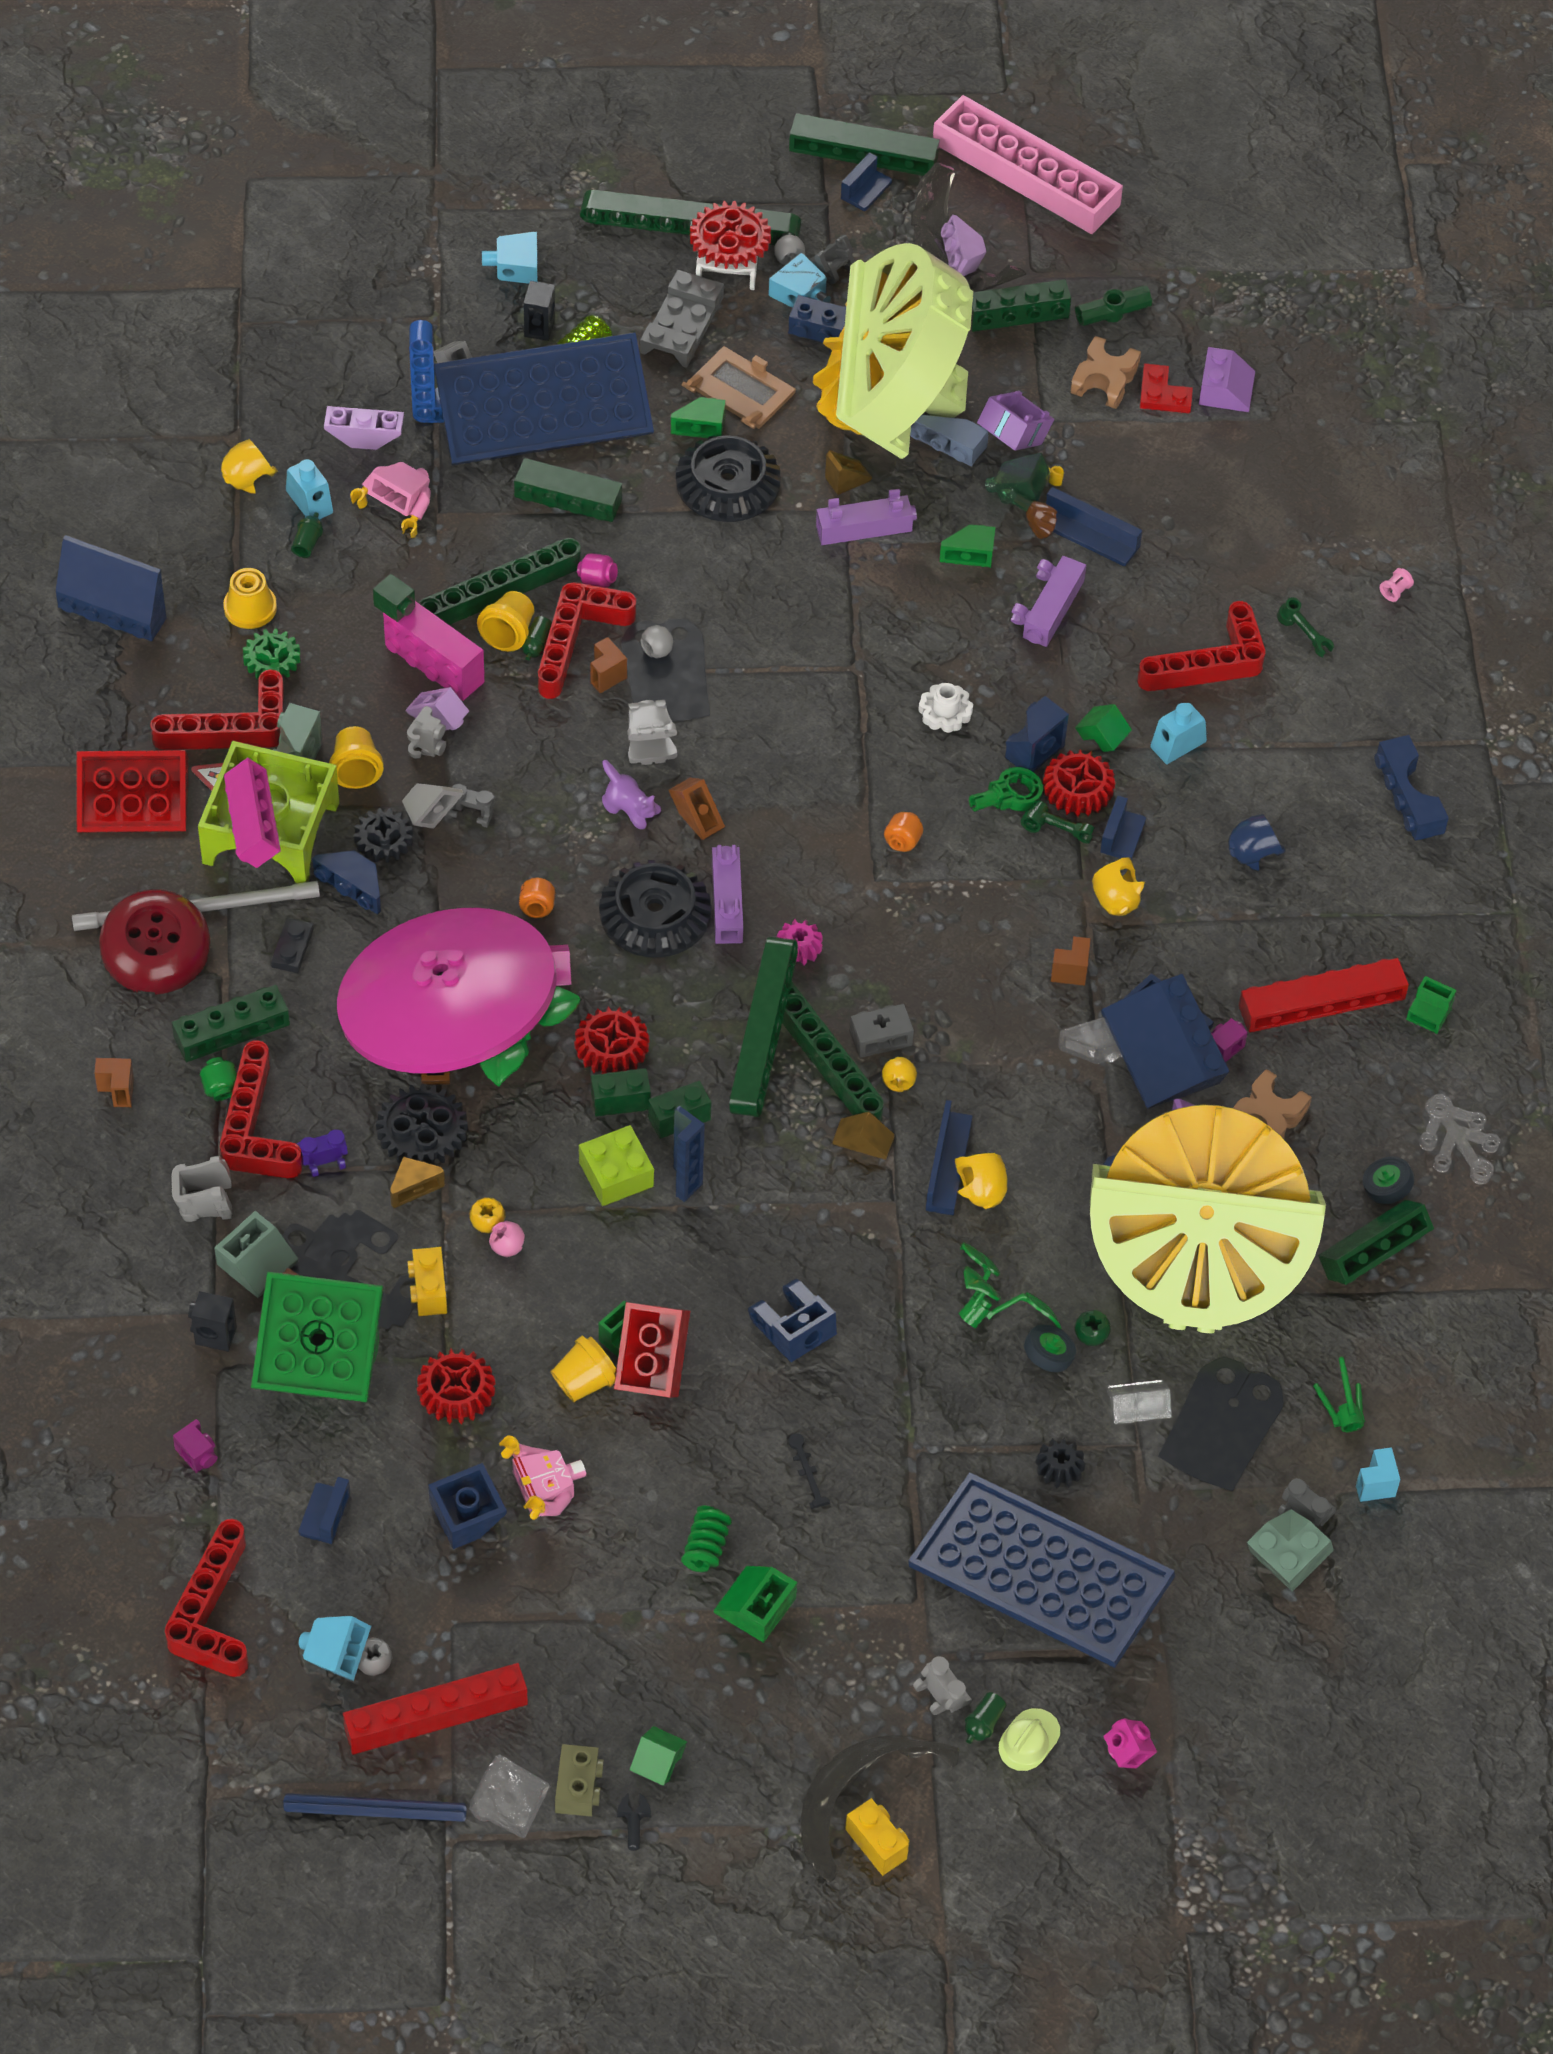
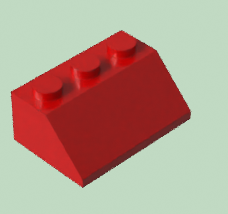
M626 1302L614 1389L669 1398L679 1396L690 1318L689 1310Z

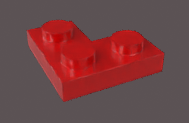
M1144 363L1140 408L1190 413L1193 388L1168 385L1169 366Z

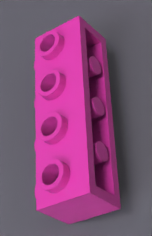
M247 757L224 774L225 791L228 797L236 854L241 861L258 868L279 853L281 849L267 770Z

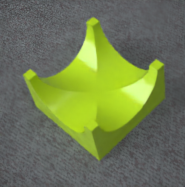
M232 741L198 824L202 864L213 866L216 855L226 850L236 849L228 797L225 791L224 774L248 757L267 770L281 849L272 859L290 872L295 884L309 882L312 849L321 818L326 809L336 812L339 805L336 765Z

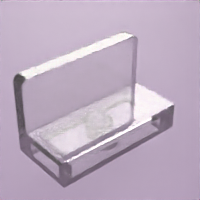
M1163 1380L1107 1387V1393L1111 1398L1112 1420L1114 1424L1172 1417L1170 1389Z

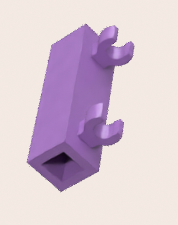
M900 489L889 490V498L839 506V498L829 499L827 508L817 509L816 528L821 545L911 532L913 521L917 519L915 506L910 505L908 495L900 496Z
M1062 556L1056 567L1051 562L1041 559L1037 566L1039 571L1036 577L1048 582L1031 611L1019 603H1016L1012 609L1014 614L1011 622L1017 625L1024 624L1023 638L1045 647L1051 641L1085 580L1086 564Z
M718 845L717 847H712L715 944L743 943L740 850L736 845H732V847H721V845Z

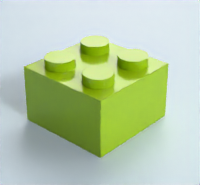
M631 1125L579 1144V1164L602 1207L654 1187V1168Z

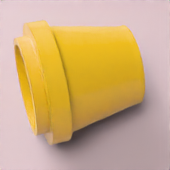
M243 568L236 571L230 579L229 591L224 599L226 618L233 625L244 629H255L269 623L276 614L277 604L275 595L269 589L265 576L259 570L253 568Z
M510 591L505 593L497 602L486 606L478 616L477 627L480 635L489 645L498 650L510 652L520 649L529 634L528 627L534 615V605L526 595L520 592Z
M356 726L345 728L337 734L334 753L329 763L336 765L338 784L346 788L357 789L368 787L378 781L384 769L383 759L374 746L371 734L366 729Z
M582 1335L575 1340L573 1348L550 1372L572 1402H576L605 1386L611 1387L615 1384L617 1369L605 1351L592 1337L585 1338Z

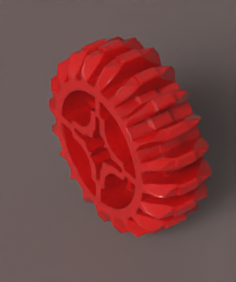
M1080 749L1077 754H1074L1069 750L1067 756L1060 753L1057 759H1052L1050 765L1045 769V777H1043L1045 796L1049 797L1050 804H1056L1057 811L1064 808L1066 815L1070 812H1075L1078 817L1081 812H1084L1089 817L1091 810L1099 813L1101 807H1106L1109 800L1113 797V789H1115L1116 783L1113 770L1109 769L1108 762H1102L1101 755L1094 758L1092 751L1088 754H1083Z
M608 1006L606 1012H602L597 1008L595 1016L588 1013L586 1021L581 1020L579 1029L575 1032L576 1041H574V1046L577 1051V1057L579 1060H583L585 1068L591 1067L593 1074L599 1070L602 1071V1074L629 1071V1068L637 1070L638 1063H643L645 1055L649 1052L648 1043L650 1042V1036L648 1035L645 1023H641L639 1016L632 1017L631 1010L622 1013L620 1006L616 1011H611V1008Z
M450 1348L449 1355H444L439 1351L437 1354L438 1360L430 1357L428 1366L422 1365L421 1375L417 1377V1395L420 1397V1404L422 1407H426L429 1415L436 1413L438 1421L443 1417H447L449 1425L453 1419H458L462 1425L465 1417L473 1421L475 1413L483 1415L485 1407H490L492 1397L495 1395V1377L492 1375V1368L486 1366L484 1357L477 1359L474 1351L467 1356L463 1348L459 1354H454V1351ZM439 1379L442 1381V1386L440 1387L441 1390L436 1393L433 1386ZM476 1379L479 1383V1388L473 1393L471 1391L472 1381Z

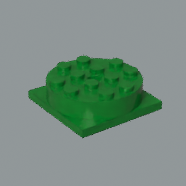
M267 1272L251 1388L368 1403L372 1369L379 1348L378 1325L384 1286ZM318 1331H324L329 1340L326 1339L324 1344L318 1347L315 1346L313 1343L314 1334Z

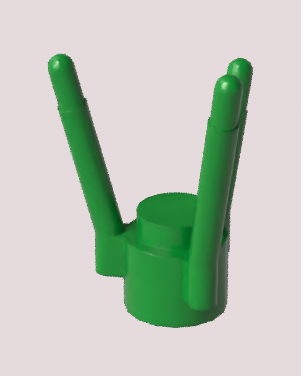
M1339 1357L1347 1403L1340 1405L1339 1411L1336 1413L1318 1383L1314 1384V1389L1330 1414L1334 1427L1340 1426L1343 1432H1354L1361 1429L1365 1422L1361 1384H1356L1355 1405L1353 1403L1344 1357Z

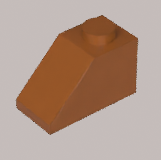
M690 777L668 790L678 813L701 839L704 840L725 827L704 779Z

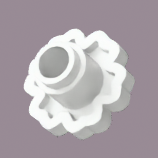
M941 683L939 685H932L930 692H925L921 695L919 712L923 714V723L929 725L931 729L937 730L942 728L944 732L949 733L960 730L962 723L970 721L973 703L969 701V693L960 686Z

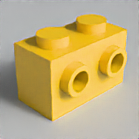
M441 1247L412 1249L413 1261H408L409 1278H415V1285L410 1286L411 1303H417L418 1316L447 1314Z
M871 1798L847 1814L845 1830L883 1876L907 1860L909 1839L901 1828L896 1829L891 1823L887 1810L882 1805L878 1806Z

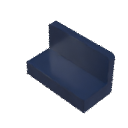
M870 152L841 184V199L862 211H866L892 184L890 177L877 171L878 157Z
M1117 796L1102 837L1100 853L1118 858L1129 857L1132 860L1146 822V817L1126 811L1128 798Z
M337 1477L334 1487L322 1483L315 1484L299 1528L300 1536L329 1544L333 1543L350 1496L348 1479Z

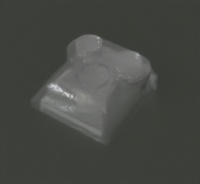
M499 1754L485 1771L471 1799L470 1810L478 1820L484 1822L491 1821L524 1839L551 1785Z

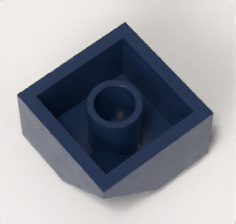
M1046 696L1038 702H1033L1026 710L1025 727L1020 732L1013 733L1006 741L1005 758L1016 767L1026 768L1032 772L1037 770L1065 746L1069 714Z
M483 1463L428 1485L429 1502L453 1549L480 1539L507 1514V1510Z

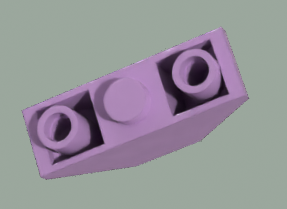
M952 214L948 223H945L942 227L941 237L943 238L949 266L960 272L963 276H966L976 271L986 254L983 237L958 216Z
M327 406L324 429L351 448L377 450L401 435L404 412Z

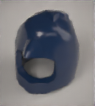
M1264 814L1252 816L1242 821L1233 829L1228 841L1230 855L1235 857L1241 864H1246L1258 871L1261 858L1274 853L1279 856L1286 852L1284 846L1280 845Z

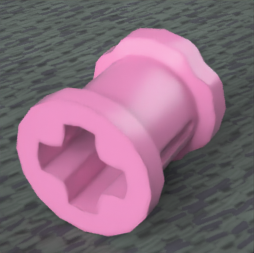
M1397 568L1388 581H1383L1380 584V592L1387 600L1396 602L1405 589L1413 586L1414 580L1407 570Z

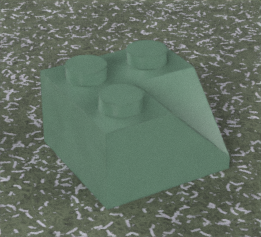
M289 703L286 711L281 712L278 718L277 726L280 728L281 733L277 749L274 748L273 750L315 760L322 745L320 711Z
M1292 1509L1268 1521L1247 1542L1250 1552L1292 1592L1334 1551L1331 1540L1312 1522Z

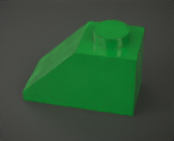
M700 397L671 414V434L701 438L722 436L726 400Z
M969 524L941 542L939 562L991 568L995 527Z

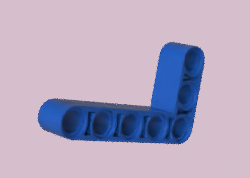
M417 320L412 322L409 327L413 417L416 421L422 423H444L438 388H435L433 327L428 321Z

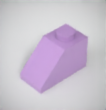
M451 687L422 692L406 709L409 715L417 718L422 709L428 706L432 708V717L441 720V724L446 726L445 730L451 729L452 731L463 724V718L469 712Z

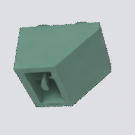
M256 1211L214 1247L217 1265L257 1298L265 1291L267 1272L283 1273L287 1268L291 1269L298 1262V1257L277 1228Z

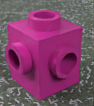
M1127 1718L1118 1720L1112 1725V1729L1103 1736L1108 1745V1752L1115 1759L1118 1767L1136 1769L1157 1753L1150 1738V1731L1142 1721L1128 1720Z

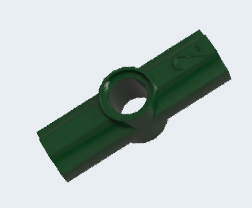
M1147 285L1125 291L1109 289L1102 298L1075 305L1077 321L1080 326L1102 320L1118 322L1126 313L1152 306L1150 290Z

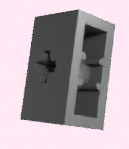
M904 1004L888 1005L879 1010L862 1011L851 1016L850 1033L859 1058L913 1045L914 1029Z

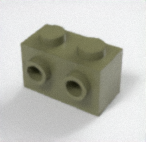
M562 1744L555 1797V1813L592 1817L593 1805L599 1806L601 1787H595L596 1778H602L604 1759H599V1748Z

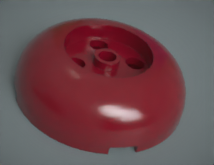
M161 889L139 891L118 902L105 918L99 939L103 964L118 983L132 991L155 992V994H164L178 990L194 980L207 962L211 943L209 928L200 910L182 895ZM155 917L163 918V920L159 923H155L152 921V919ZM138 931L141 933L137 938L129 936L130 934H137ZM171 934H175L179 940L171 943L168 941V937ZM146 951H148V952L151 953V954H157V955H154V956H152V955H145V953H146Z

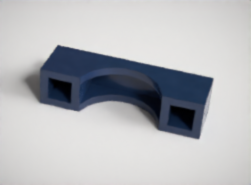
M1410 735L1379 742L1374 759L1377 768L1381 769L1384 774L1387 789H1391L1394 795L1396 809L1398 811L1401 810L1406 830L1410 831L1414 840L1417 841L1445 834L1448 815L1439 797L1422 794L1410 784L1408 776L1415 772L1419 754Z

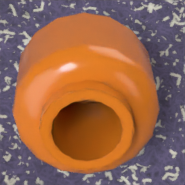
M899 812L891 818L886 826L884 837L892 849L908 852L917 845L923 835L924 828L920 819L915 814Z
M531 878L523 883L520 890L519 906L524 914L533 918H543L551 913L556 894L551 882L542 878Z

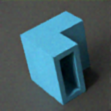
M1392 1447L1374 1450L1370 1466L1360 1468L1356 1483L1360 1502L1396 1497L1400 1476Z

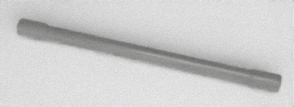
M311 881L285 887L192 899L190 901L200 912L291 899L320 897L318 881ZM110 911L72 915L74 931L99 928L103 925Z

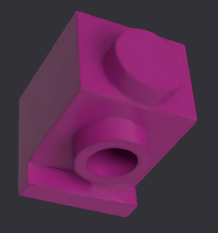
M1232 1018L1224 1025H1217L1211 1033L1225 1063L1245 1047L1248 1033L1239 1021H1235Z
M197 1419L173 1435L175 1450L195 1473L203 1468L211 1467L217 1461L218 1457L213 1449L215 1444L207 1433H201L200 1422Z

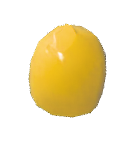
M250 439L240 442L230 449L221 465V472L225 483L231 484L237 490H244L256 494L254 481L264 474L272 477L278 472L276 467L270 466Z
M1129 857L1107 864L1099 869L1092 879L1094 892L1107 913L1123 916L1138 908L1145 882H1137L1135 869ZM1127 869V872L1122 876L1120 871Z
M984 1153L955 1159L957 1173L960 1175L964 1188L958 1191L961 1196L969 1198L971 1203L985 1209L993 1208L1001 1203L1007 1192L1008 1181L1006 1168L999 1154Z

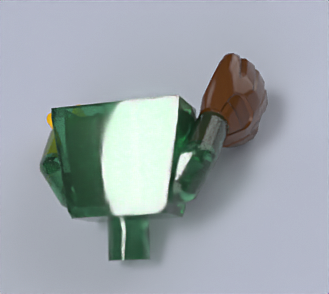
M1042 452L1004 462L997 476L987 478L985 481L987 491L989 493L997 492L1002 503L1014 504L1026 512L1028 524L1034 535L1039 539L1047 538L1054 531L1057 511L1038 500L1047 480L1053 486H1061L1064 475L1062 467H1048L1049 464H1046Z

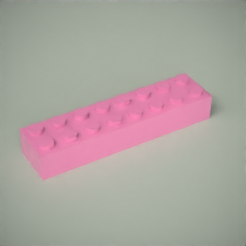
M964 95L934 122L933 138L940 139V148L1090 234H1093L1120 207L1123 185Z

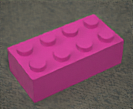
M415 601V608L412 613L404 616L398 622L383 613L386 647L392 653H397L403 657L410 666L417 667L425 673L428 679L436 681L444 688L451 687L462 701L485 682L483 649Z

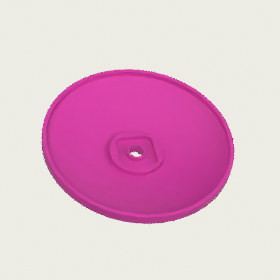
M456 908L433 912L411 919L389 930L374 940L358 955L348 968L339 988L337 997L338 1018L350 1045L367 1060L387 1069L408 1073H440L469 1067L492 1058L510 1048L529 1033L547 1011L555 992L557 981L555 961L543 935L531 924L517 916L485 908Z

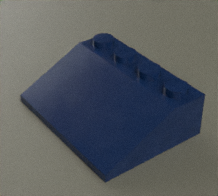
M65 535L62 542L56 585L58 608L68 613L83 616L90 621L103 623L112 629L125 631L137 638L153 641L167 619L161 569Z
M1183 974L1157 982L1101 1010L1147 1109L1218 1085L1230 1072Z

